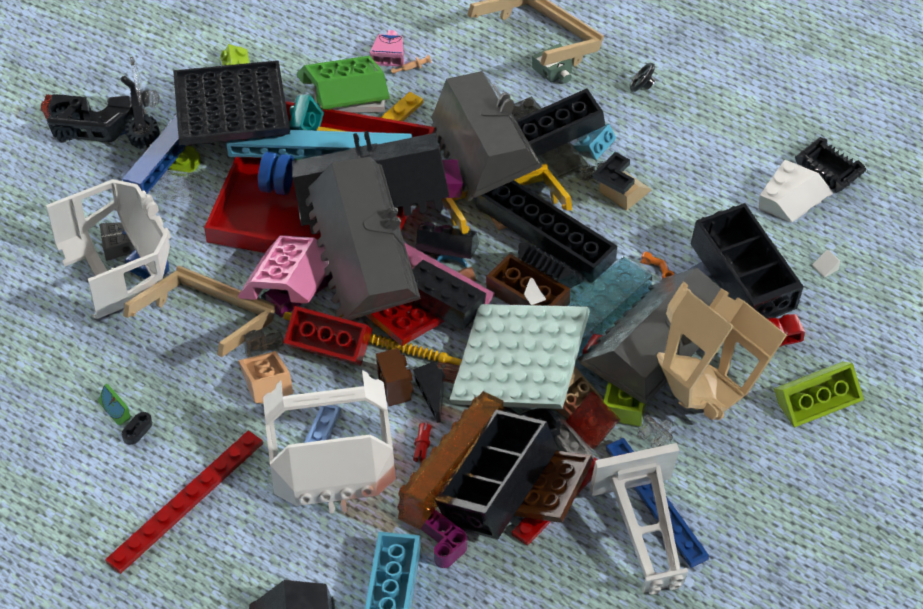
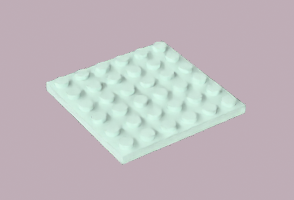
M481 304L476 313L449 399L450 402L459 405L563 409L589 317V308L576 306Z

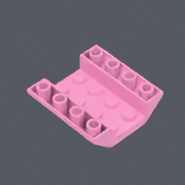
M279 236L267 249L240 291L239 299L256 300L263 289L288 290L291 302L309 303L326 275L324 270L329 262L328 260H321V254L325 251V247H318L317 239Z

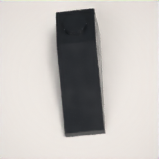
M433 361L413 369L417 386L436 422L439 423L441 422L443 379L445 374L442 367L438 368L436 362Z

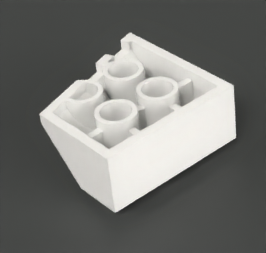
M784 160L761 192L758 209L792 223L807 213L810 208L821 203L827 196H831L833 191L819 173Z

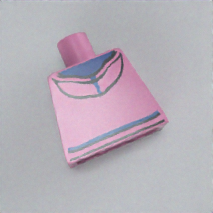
M389 30L387 35L379 34L370 51V56L377 65L396 67L404 65L403 38L401 35H397L396 31Z

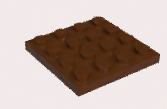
M556 451L514 516L563 523L593 462L592 456Z

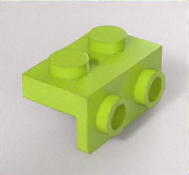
M228 44L220 55L223 66L250 63L248 51L243 47Z

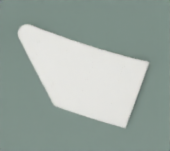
M530 278L524 293L529 303L533 305L546 300L534 279Z

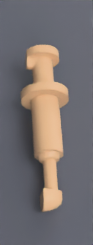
M429 55L420 60L416 57L415 61L406 63L398 69L392 68L391 72L395 74L396 72L407 71L416 67L420 69L422 64L428 62L430 64L432 61Z

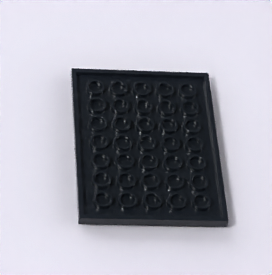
M279 60L173 70L179 145L190 146L196 143L209 144L217 141L228 142L237 139L266 138L267 136L282 137L290 134Z

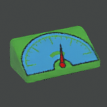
M106 383L98 402L117 425H121L131 418L129 408L109 384Z

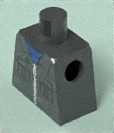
M121 222L99 224L106 261L131 254L135 250Z

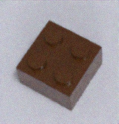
M399 348L376 353L378 379L384 382L388 406L411 401V393H414L411 383L413 377L410 369H406L407 361L405 355H401Z

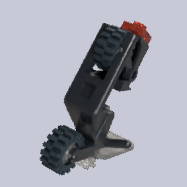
M130 57L134 82L126 76H122L120 80L129 87L131 98L129 96L109 97L106 108L96 112L91 110L87 97L46 94L44 101L41 103V111L47 119V124L53 137H57L58 140L62 138L63 141H66V138H68L69 141L81 139L114 142L125 129L131 145H134L136 148L140 146V149H144L145 145L146 148H149V144H152L160 135L157 121L153 116H148L146 108L148 106L154 108L156 104L158 105L160 96L156 90L150 91L146 89L143 91L137 64L134 57Z

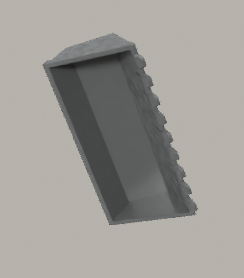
M483 71L447 78L431 116L437 142L440 141V150H444V158L458 160L463 182L462 192L467 191L465 197L467 201H471L472 198H476L542 167L512 114L514 101L510 99V94L507 92L501 94Z
M371 157L331 163L317 180L308 187L310 195L306 199V205H313L314 207L309 216L311 220L317 218L313 231L315 234L321 233V237L317 240L318 247H325V251L321 254V260H328L329 264L324 271L326 275L332 274L333 276L328 285L329 289L336 288L337 291L332 297L333 303L337 304L340 302L341 305L336 311L337 317L342 318L344 316V319L351 320L421 299L399 226L401 219L396 216L398 209L393 205L382 165L377 164Z
M697 267L663 278L659 283L649 287L650 291L640 296L642 300L631 305L633 309L625 311L623 313L624 317L614 322L615 326L605 331L606 335L596 340L598 344L590 346L587 349L588 353L578 358L579 363L641 403L647 404L668 382L657 354L658 352L665 353L671 325L666 315L669 302L683 281L688 284L687 288L708 306L711 305L721 288ZM683 334L676 355L692 357L700 347Z

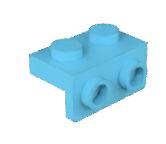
M605 124L604 127L579 137L573 146L576 151H589L593 159H598L615 141L616 136L610 124Z

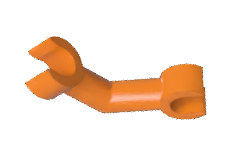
M643 252L640 263L659 266L663 273L662 279L675 275L674 272L669 270L665 260L653 257L649 252Z

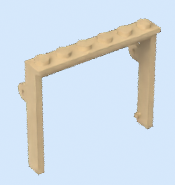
M484 0L471 3L467 16L470 18H478L480 15L501 11L500 18L505 20L511 15L513 8L528 4L584 40L583 42L544 51L540 64L543 66L571 58L572 65L577 66L581 63L583 55L600 50L604 35L549 0Z
M178 265L175 272L124 303L123 311L124 317H134L136 312L155 300L156 306L162 308L167 301L168 292L182 283L258 314V316L219 342L217 355L223 357L246 340L248 344L253 345L257 340L258 332L273 321L276 305L260 298L256 300L239 299L238 295L241 290Z

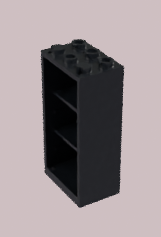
M745 203L696 220L690 244L719 287L729 293L728 297L736 300L737 297L766 319L779 317L798 308L804 288L803 284Z
M496 410L435 498L441 514L464 531L498 540L558 449L547 422L541 419L529 418L525 415Z

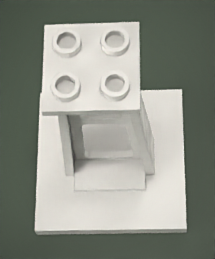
M677 443L595 460L590 485L592 496L614 492L645 577L642 591L643 593L649 592L650 595L661 592V589L665 588L670 590L681 588L688 573L687 568L680 569L663 483L664 480H669L672 477L679 453ZM651 483L659 522L641 527L637 523L626 489ZM655 531L662 533L669 564L668 571L662 573L654 571L642 538L643 534Z

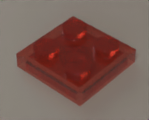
M590 392L566 422L592 449H595L621 419L594 392Z

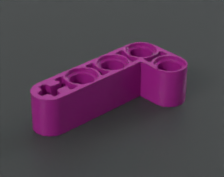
M410 495L404 499L403 508L406 519L438 542L434 547L435 564L440 568L451 566L467 551L466 533L420 497Z

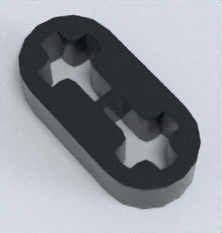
M138 413L122 430L124 443L128 445L136 444L147 433L153 423L149 413Z

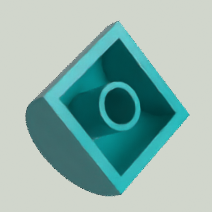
M310 94L297 96L294 106L290 107V130L317 131L318 127H320L324 112Z

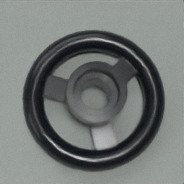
M648 63L638 71L630 84L632 92H636L642 87L646 90L652 87L656 81L652 76L655 70L654 63Z

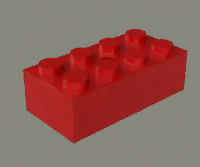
M294 306L283 343L291 348L361 366L372 329L366 324Z

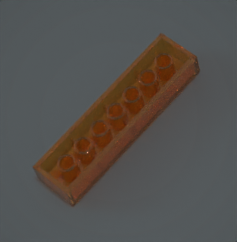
M484 391L473 399L471 406L468 410L465 409L459 421L453 423L450 432L443 435L440 444L435 446L430 456L422 461L418 471L412 473L409 482L400 488L398 493L400 501L397 506L399 520L420 530L438 507L435 498L496 410L503 411V400Z

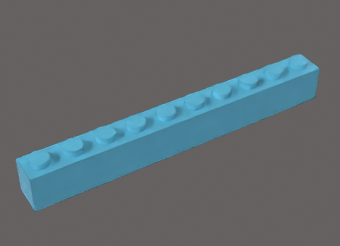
M290 130V134L282 137L267 136L266 138L230 140L227 142L228 156L262 158L265 152L277 153L278 157L281 154L293 155L294 159H305L354 148V133H357L359 136L360 146L367 145L364 138V132ZM369 132L371 144H382L412 138V134Z

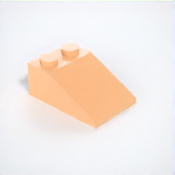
M276 351L238 360L249 392L255 403H263V397L268 392L271 393L280 380L283 396L294 394L290 372Z

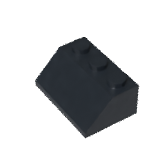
M432 222L421 223L417 229L416 249L419 251L471 259L479 245L477 232L471 231V229L468 233L462 234L460 229L453 228L451 225L438 226Z

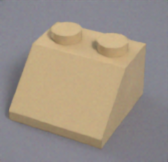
M634 178V185L623 195L601 182L599 184V192L626 211L647 195L651 188Z

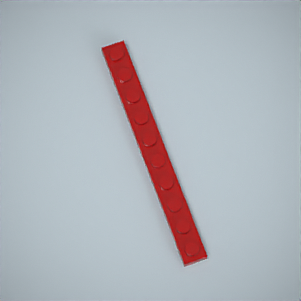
M249 430L245 432L105 559L106 563L120 574L125 571L261 447L263 440Z

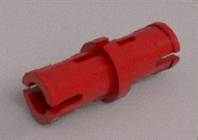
M425 423L419 424L418 436L414 442L416 446L413 456L414 462H418L419 456H421L420 463H425L427 448L430 447L429 436L432 428L428 423L425 430Z

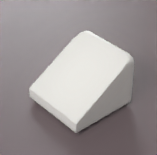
M827 250L812 264V267L825 278L839 270L840 260L831 251Z

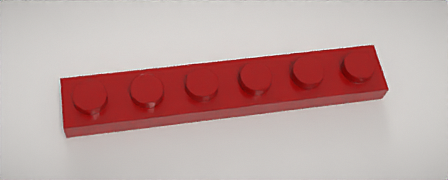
M595 457L577 495L592 480L595 460H598ZM524 518L513 529L512 536L528 546L551 521Z

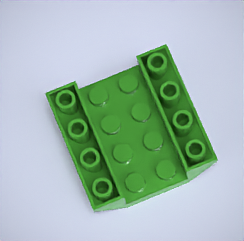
M371 56L304 65L297 72V77L303 84L313 83L316 86V101L322 109L330 110L341 106L348 107L349 105L365 104L367 102H381L390 97L384 72Z

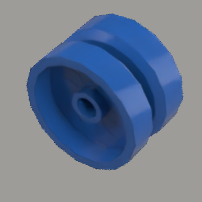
M265 152L263 154L258 173L260 192L271 193L275 190L276 194L288 195L293 183V155L281 154L278 157L277 153Z

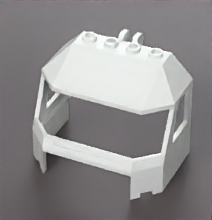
M112 179L46 205L56 247L58 250L62 249L65 257L62 260L64 267L86 259L95 274L94 277L88 279L95 314H92L93 318L98 319L123 309L124 303L163 279L170 249L169 239L171 235L168 228L163 227L160 215L156 216L159 209L150 194H146L145 191H141L137 184ZM111 188L113 201L85 218L81 200ZM116 209L124 231L140 258L107 271L95 250L88 230ZM145 265L151 276L127 291L124 273Z
M362 370L364 386L283 396L280 380L276 384V388L263 397L269 460L275 495L295 506L328 502L330 514L335 511L333 501L341 500L342 512H347V499L378 496L396 479L384 382L379 379L374 380L369 377L367 372ZM367 401L379 408L382 441L370 434L291 444L278 454L274 421L286 410Z

